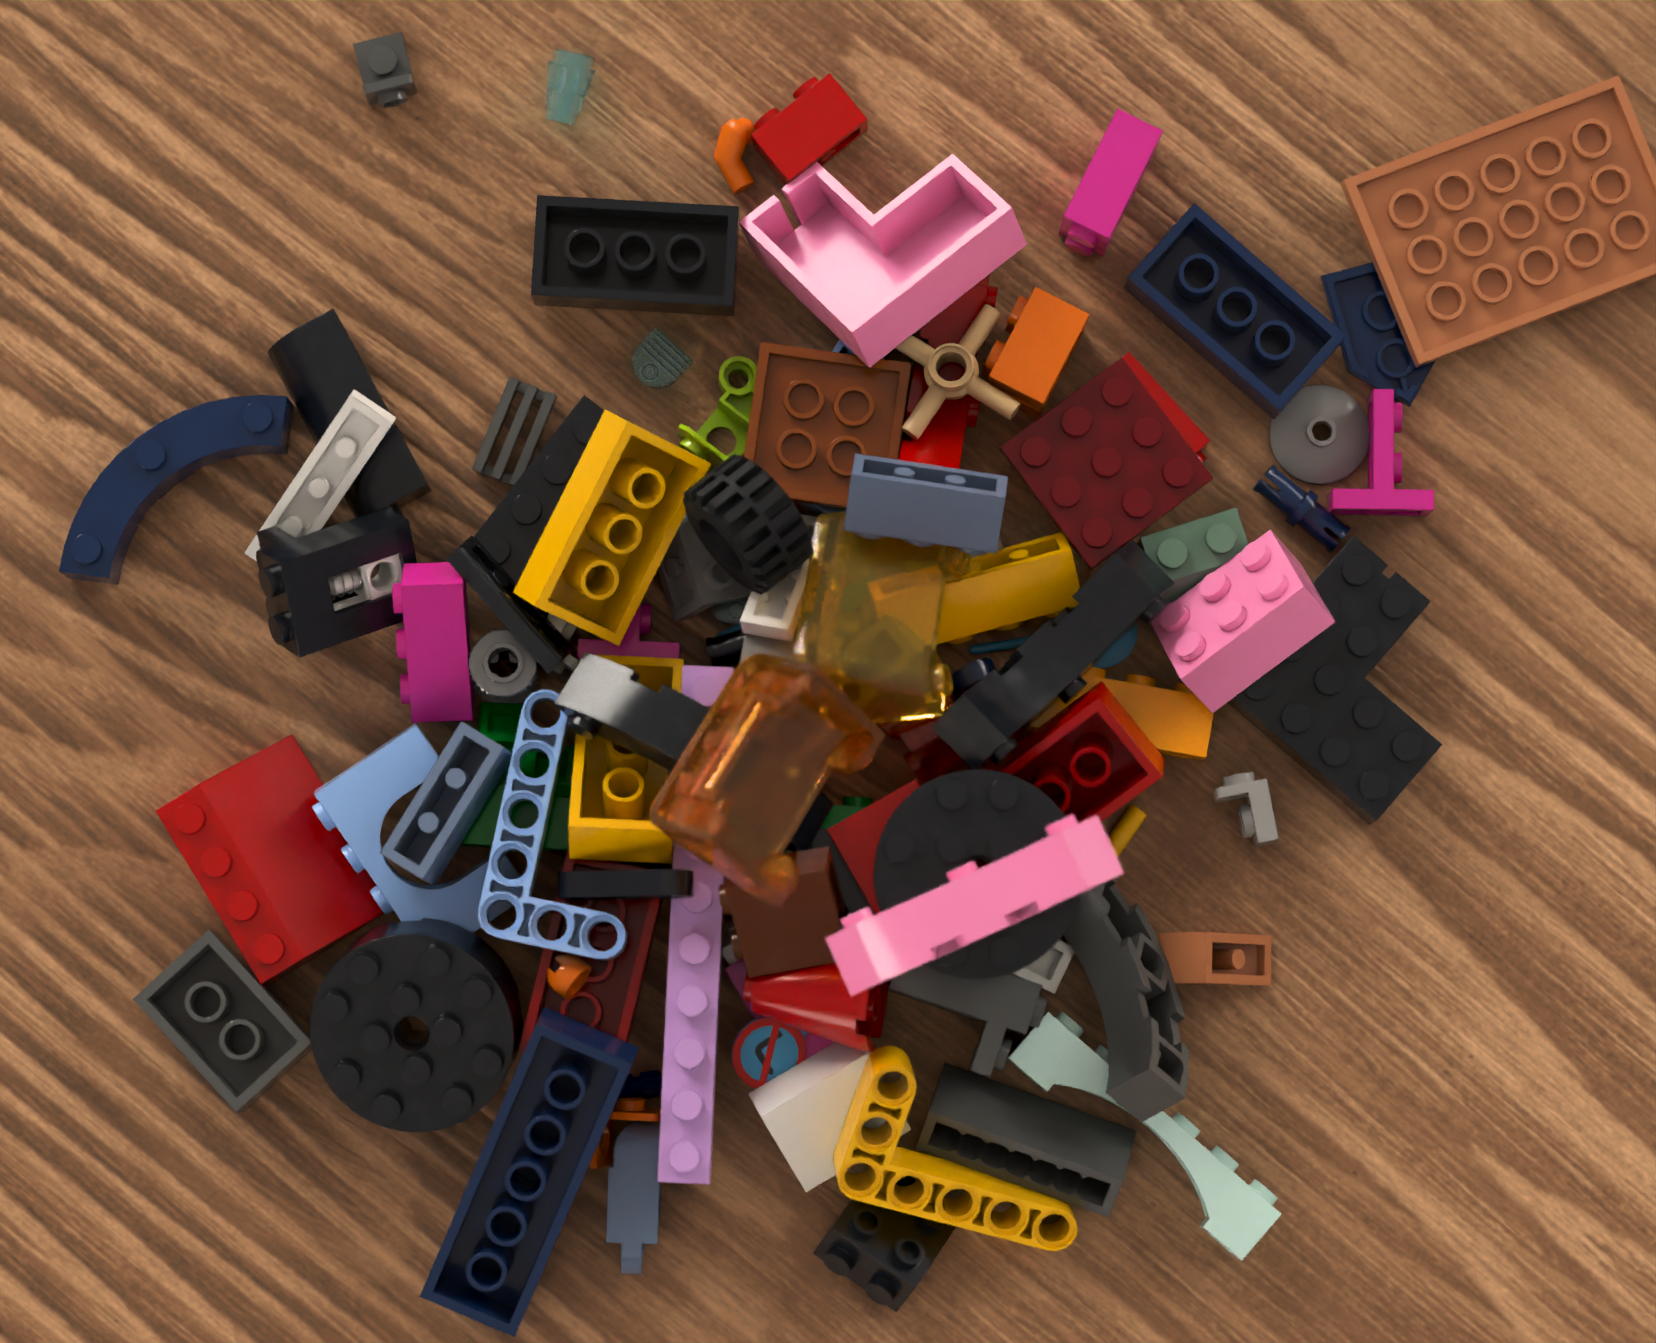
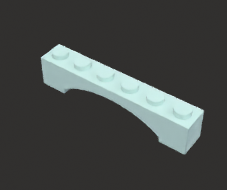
M1062 1011L1056 1018L1051 1013L1046 1012L1042 1017L1039 1028H1032L1007 1057V1060L1044 1092H1047L1052 1085L1067 1086L1101 1097L1128 1112L1106 1094L1109 1070L1108 1050L1099 1045L1093 1051L1079 1039L1084 1030ZM1162 1111L1141 1122L1167 1146L1191 1180L1205 1215V1219L1199 1226L1234 1257L1242 1261L1280 1217L1281 1213L1272 1206L1278 1198L1258 1180L1254 1179L1248 1185L1236 1175L1234 1171L1239 1164L1216 1145L1210 1152L1195 1138L1201 1131L1178 1111L1172 1118Z

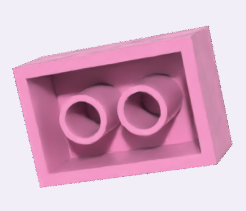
M1269 530L1257 540L1249 543L1241 552L1217 570L1204 577L1201 582L1176 601L1168 604L1150 623L1180 679L1214 713L1335 623V620L1302 564L1278 537Z

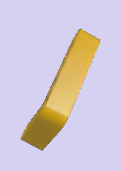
M883 1046L877 1048L869 1055L833 1154L838 1185L845 1196L860 1202L1047 1251H1059L1073 1243L1077 1236L1078 1227L1069 1203L943 1158L898 1147L897 1144L917 1087L910 1059L904 1050L896 1046ZM897 1071L902 1073L901 1077L895 1082L884 1083L879 1081L881 1076L887 1072ZM874 1117L886 1120L884 1124L877 1128H866L863 1126L867 1120ZM857 1163L870 1165L862 1173L854 1174L847 1171L849 1167ZM914 1176L918 1178L916 1182L909 1186L896 1185L897 1181L902 1177ZM954 1189L966 1191L961 1197L956 1199L944 1197L949 1191ZM999 1203H1014L1013 1206L1006 1211L997 1212L993 1210V1208ZM1049 1215H1061V1218L1053 1224L1041 1223Z

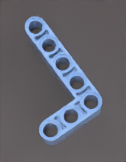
M538 690L525 700L522 707L479 903L478 920L487 934L498 939L596 960H611L618 957L624 951L627 944V931L624 924L617 917L605 912L532 897L569 726L567 722L570 719L560 709V718L554 726L549 728L536 726L533 721L535 707L544 701L555 703L559 697V694L552 690ZM533 751L546 753L549 758L548 771L539 778H529L522 771L524 757ZM522 801L535 803L539 811L536 823L526 829L515 827L511 820L513 807ZM511 851L522 852L528 861L526 872L517 879L505 878L500 870L502 857ZM501 901L512 903L517 912L514 924L505 930L495 929L489 920L491 908ZM550 912L562 913L567 921L565 934L555 941L544 939L539 931V923L542 917ZM601 922L613 924L618 932V940L615 946L607 951L595 950L589 941L591 929Z

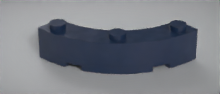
M272 395L239 396L211 401L184 410L156 424L137 437L110 462L84 497L71 524L64 545L59 572L69 579L118 585L122 565L129 545L139 528L138 524L152 505L177 484L194 474V471L222 459L227 460L255 454L287 455L294 407L287 396Z

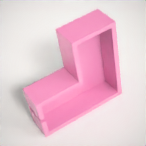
M951 154L874 215L818 162H815L782 188L800 225L798 228L793 229L780 200L775 195L739 221L756 258L869 368L1027 245L1012 207L954 154Z

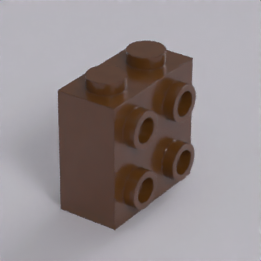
M830 846L729 864L726 882L719 885L720 903L724 915L732 914L736 928L731 931L733 951L737 960L744 959L749 978L836 963L825 938L843 930L844 927L841 919L848 915Z

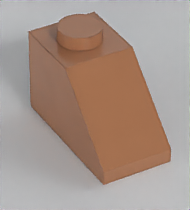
M1220 932L1159 933V943L1168 960L1174 982L1177 985L1271 986V935Z

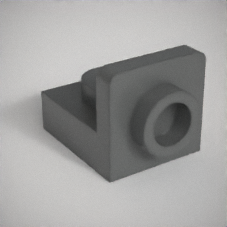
M402 32L353 44L363 81L364 94L369 105L378 103L380 108L395 107L406 103L408 95L417 93Z

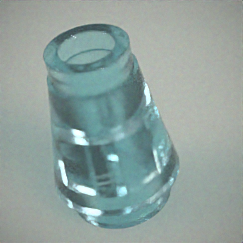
M555 49L553 60H547V113L545 119L575 125L576 116L579 114L596 73V70L592 69L594 57Z

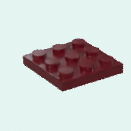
M1122 357L999 449L1090 571L1213 479Z

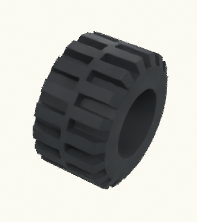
M731 455L683 494V502L688 519L704 547L727 574L739 584L757 594H765L813 555L814 549L809 530L792 500L764 469L744 456Z

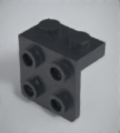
M906 1176L898 1180L896 1185L909 1186L916 1182V1180L911 1176ZM851 1199L813 1254L822 1259L832 1272L846 1276L864 1289L873 1301L880 1305L888 1306L897 1312L915 1290L956 1226Z

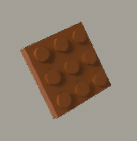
M761 342L744 457L764 469L781 486L793 502L846 509L855 453L898 460L911 363L880 359L869 368L857 355Z

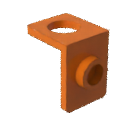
M618 1098L602 1134V1148L600 1150L599 1141L589 1164L590 1169H600L612 1164L613 1119L659 1121L661 1108L645 1107V1099Z

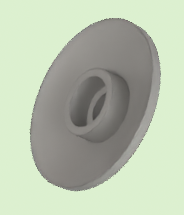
M1327 385L1303 387L1275 419L1272 418L1269 429L1271 450L1282 469L1299 481L1315 485H1325L1340 481L1349 476L1360 465L1368 449L1367 417L1358 402L1338 388ZM1319 423L1327 425L1330 429V438L1325 441L1317 440L1312 433L1314 425Z

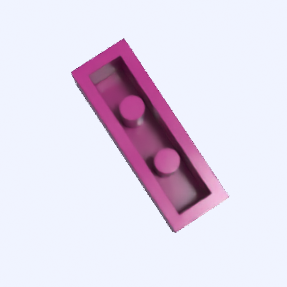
M449 562L404 564L401 583H393L392 589L394 613H403L404 628H397L396 631L398 659H407L408 674H400L401 703L410 704L412 723L473 720L475 690L474 682L472 681V676L469 675L470 670L468 669L469 653L472 651L467 582Z

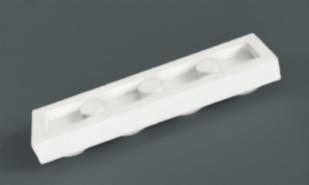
M354 389L259 531L276 526L291 536L298 538L321 530L396 417ZM257 535L244 553L257 561L256 552L260 550Z

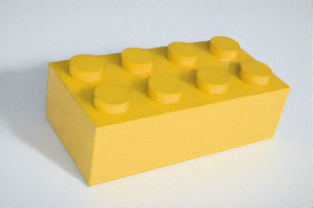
M604 410L513 593L533 606L619 646L686 514L683 502L684 492L705 477L711 463Z
M596 655L635 670L640 676L638 681L656 692H659L664 684L681 693L684 659ZM576 733L568 823L569 859L672 864L677 783L668 777V770L612 741L597 735L592 740Z

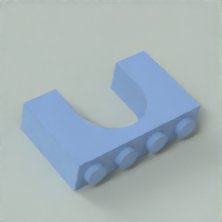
M414 723L315 790L314 795L319 802L313 805L312 808L328 832L335 827L340 831L348 843L341 848V851L358 874L366 869L377 886L369 891L386 916L394 911L401 922L421 921L422 918L436 919L458 925L474 933L481 928L478 920V908L490 855L455 879L434 886L432 884L413 882L403 877L390 865L386 857L380 854L382 850L380 832L388 810L403 795L425 781L439 758V755L417 723ZM505 854L500 862L502 875L507 879L521 877ZM508 901L496 903L489 912V920H493L511 908L513 904Z

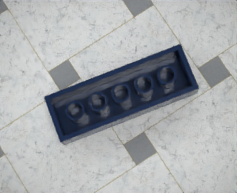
M543 1008L420 1295L421 1298L515 1337L639 1047L549 1008Z

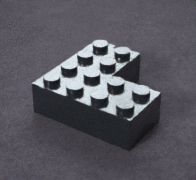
M1353 535L1312 582L1335 623L1227 703L1370 825L1379 819L1442 744L1365 678L1431 601L1397 572L1388 579L1382 573L1388 564Z

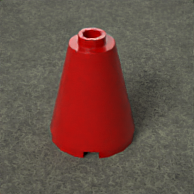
M836 963L750 978L747 972L744 981L743 997L745 1002H751L752 1012L757 1015L859 1051L873 1052L876 1046L871 1042L870 1037H881L886 1015L889 981L851 996Z

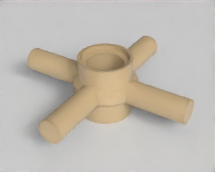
M984 304L958 344L946 343L934 349L911 335L895 348L924 366V377L929 387L901 428L907 435L918 440L945 399L957 400L967 394L1009 420H1012L1021 403L979 377L978 362L975 358V354L1001 317V313L997 309ZM949 362L958 363L966 370L965 374L956 381H946L937 372L942 365Z

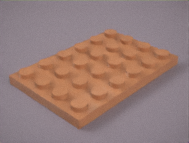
M1619 75L1349 177L1341 183L1415 368L1656 276V163Z

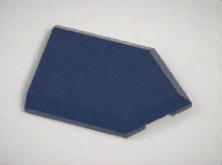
M1373 263L1322 275L1320 278L1333 323L1346 335L1340 348L1347 372L1376 389H1394V399L1410 407L1436 361L1415 368Z

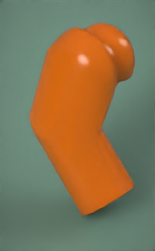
M747 118L730 119L721 127L713 154L718 168L734 195L747 190L755 184L754 179L742 160L745 147L750 144L752 140L751 135L756 131L754 124Z

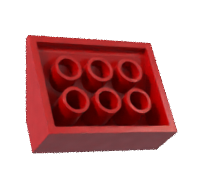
M293 735L201 782L156 810L157 815L261 985L266 986L276 982L384 915V912L369 891L377 886L366 869L358 874L341 851V848L348 843L340 831L335 827L328 832L314 812L312 806L319 802L314 792L323 783Z

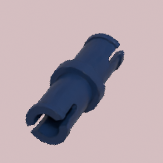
M1274 464L1271 465L1264 474L1279 487V490H1275L1262 478L1258 480L1253 490L1261 494L1287 516L1285 521L1290 526L1294 527L1297 524L1331 553L1339 543L1324 528L1328 527L1342 540L1351 528L1316 501L1318 496L1313 491L1309 490L1306 493L1280 472Z

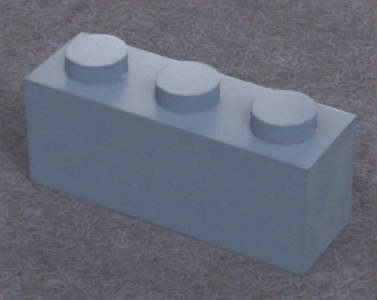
M855 453L843 530L855 532L858 536L866 539H880L884 536L905 539L908 543L919 547H929L934 544L952 546L963 553L972 555L985 552L997 553L1008 476Z
M461 721L380 854L435 886L508 769L512 752Z

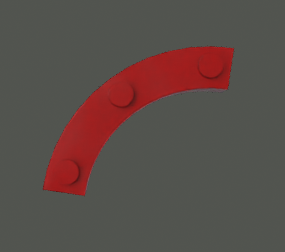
M990 274L921 327L919 338L929 339L928 345L934 349L946 343L958 344L984 304L995 308L998 287L988 286ZM916 361L905 422L929 388L924 377V366ZM949 362L942 365L937 373L946 381H956L965 374L966 370L958 363ZM969 394L957 400L945 399L918 440L910 437L905 432L903 433L899 460L959 469L965 428H976L980 401L970 397Z

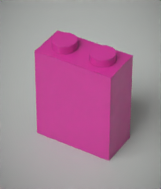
M1117 108L1063 216L1059 235L1066 238L1064 243L1066 247L1086 257H1091L1093 252L1102 257L1104 256L1156 152L1163 130Z

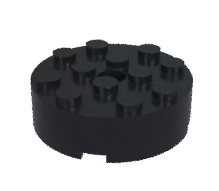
M983 769L962 770L948 773L925 783L913 791L896 808L881 834L876 850L873 871L874 892L880 913L949 883L946 873L972 861H979L989 865L1048 837L1045 827L1065 818V815L1052 799L1040 789L1019 777L1004 772ZM1080 894L923 965L951 977L972 980L992 979L1017 972L1041 958L1058 942L1070 925L1076 912Z
M422 918L421 921L397 923L392 921L382 924L360 936L344 951L323 980L316 994L311 1013L310 1035L318 1068L333 1093L348 1108L374 1124L405 1132H429L454 1126L476 1114L491 1100L503 1083L517 1056L524 1021H522L518 998L519 990L516 981L503 959L491 946L472 932L458 925L429 918ZM412 1016L421 1019L426 1023L429 1030H412L408 1017Z

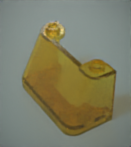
M846 513L820 514L815 524L812 542L814 552L809 559L796 634L794 666L802 688L825 727L832 728L942 717L945 696L950 695L952 691L950 668L947 664H942L935 651L945 583L961 581L964 571H968L970 568V554L963 553L952 546L938 544L929 547L914 546L905 539L884 536L880 539L862 538L855 532L843 530Z

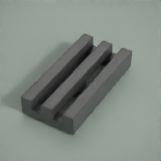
M509 377L472 470L513 487L531 463L557 396ZM516 393L522 394L524 396L494 468L488 466L487 463ZM535 399L542 402L514 473L513 475L505 472V469Z

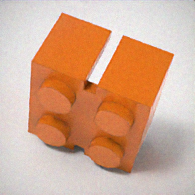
M1037 287L1034 288L1029 299L1020 295L1009 315L1008 324L1005 328V331L1010 333L1006 344L999 340L995 342L983 366L985 368L982 375L988 378L989 384L1020 402V410L1039 419L1085 330L1090 314Z

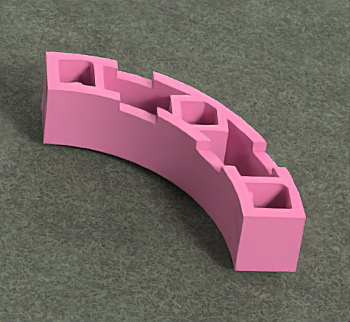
M1074 814L1045 827L1048 837L985 867L978 869L975 861L969 862L946 873L949 883L874 916L870 908L867 907L842 918L841 923L844 929L825 939L850 995L858 994L902 975L924 963L936 960L1124 874L1098 815L1080 823H1077Z

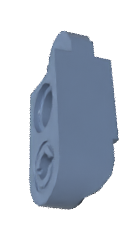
M660 1120L635 1121L626 1125L616 1140L614 1164H611L608 1168L606 1243H621V1274L642 1275L645 1244H658L662 1182H657Z

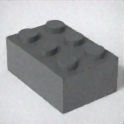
M210 929L206 931L133 998L139 1007L236 1113L245 1112L312 1050L310 1033L266 985L260 984L252 969L217 931Z

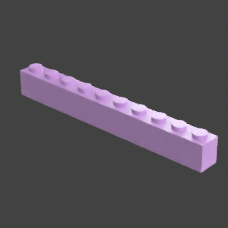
M682 665L681 693L733 723L734 667ZM679 784L676 787L673 869L694 871L693 898L671 899L657 1182L711 1184L724 920L719 897V885L725 884L729 810L700 789L695 787L693 790H690Z

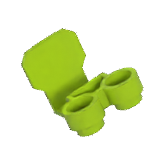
M743 356L731 357L722 364L718 375V385L723 395L719 399L715 411L700 429L695 432L683 424H680L677 429V435L682 440L679 447L710 462L711 465L708 469L710 472L731 455L743 456L745 452L757 366L752 360ZM740 373L746 377L747 384L742 388H735L730 385L728 378L732 374ZM724 428L734 435L736 446L730 454L725 456L706 441L708 434L714 429Z

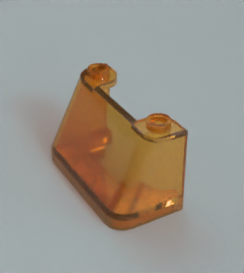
M769 654L752 655L741 662L735 669L656 796L650 808L651 822L664 835L761 902L782 908L788 896L793 892L799 876L797 864L789 856L782 853L832 771L851 774L867 767L886 734L816 664Z

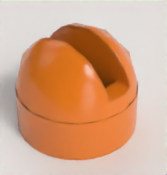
M563 954L554 958L562 965L557 971L548 967L546 978L549 986L556 993L569 1000L581 989L588 979L591 966L579 957L572 954Z

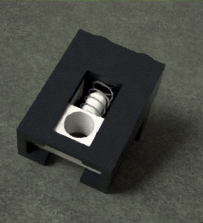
M384 508L298 538L291 536L276 526L257 532L260 550L256 552V560L259 567V582L264 594L267 596L266 609L269 615V630L278 645H281L296 656L303 657L404 621L403 613H394L393 583H401L404 564L417 563L409 520L388 508ZM380 563L378 574L370 580L373 568Z

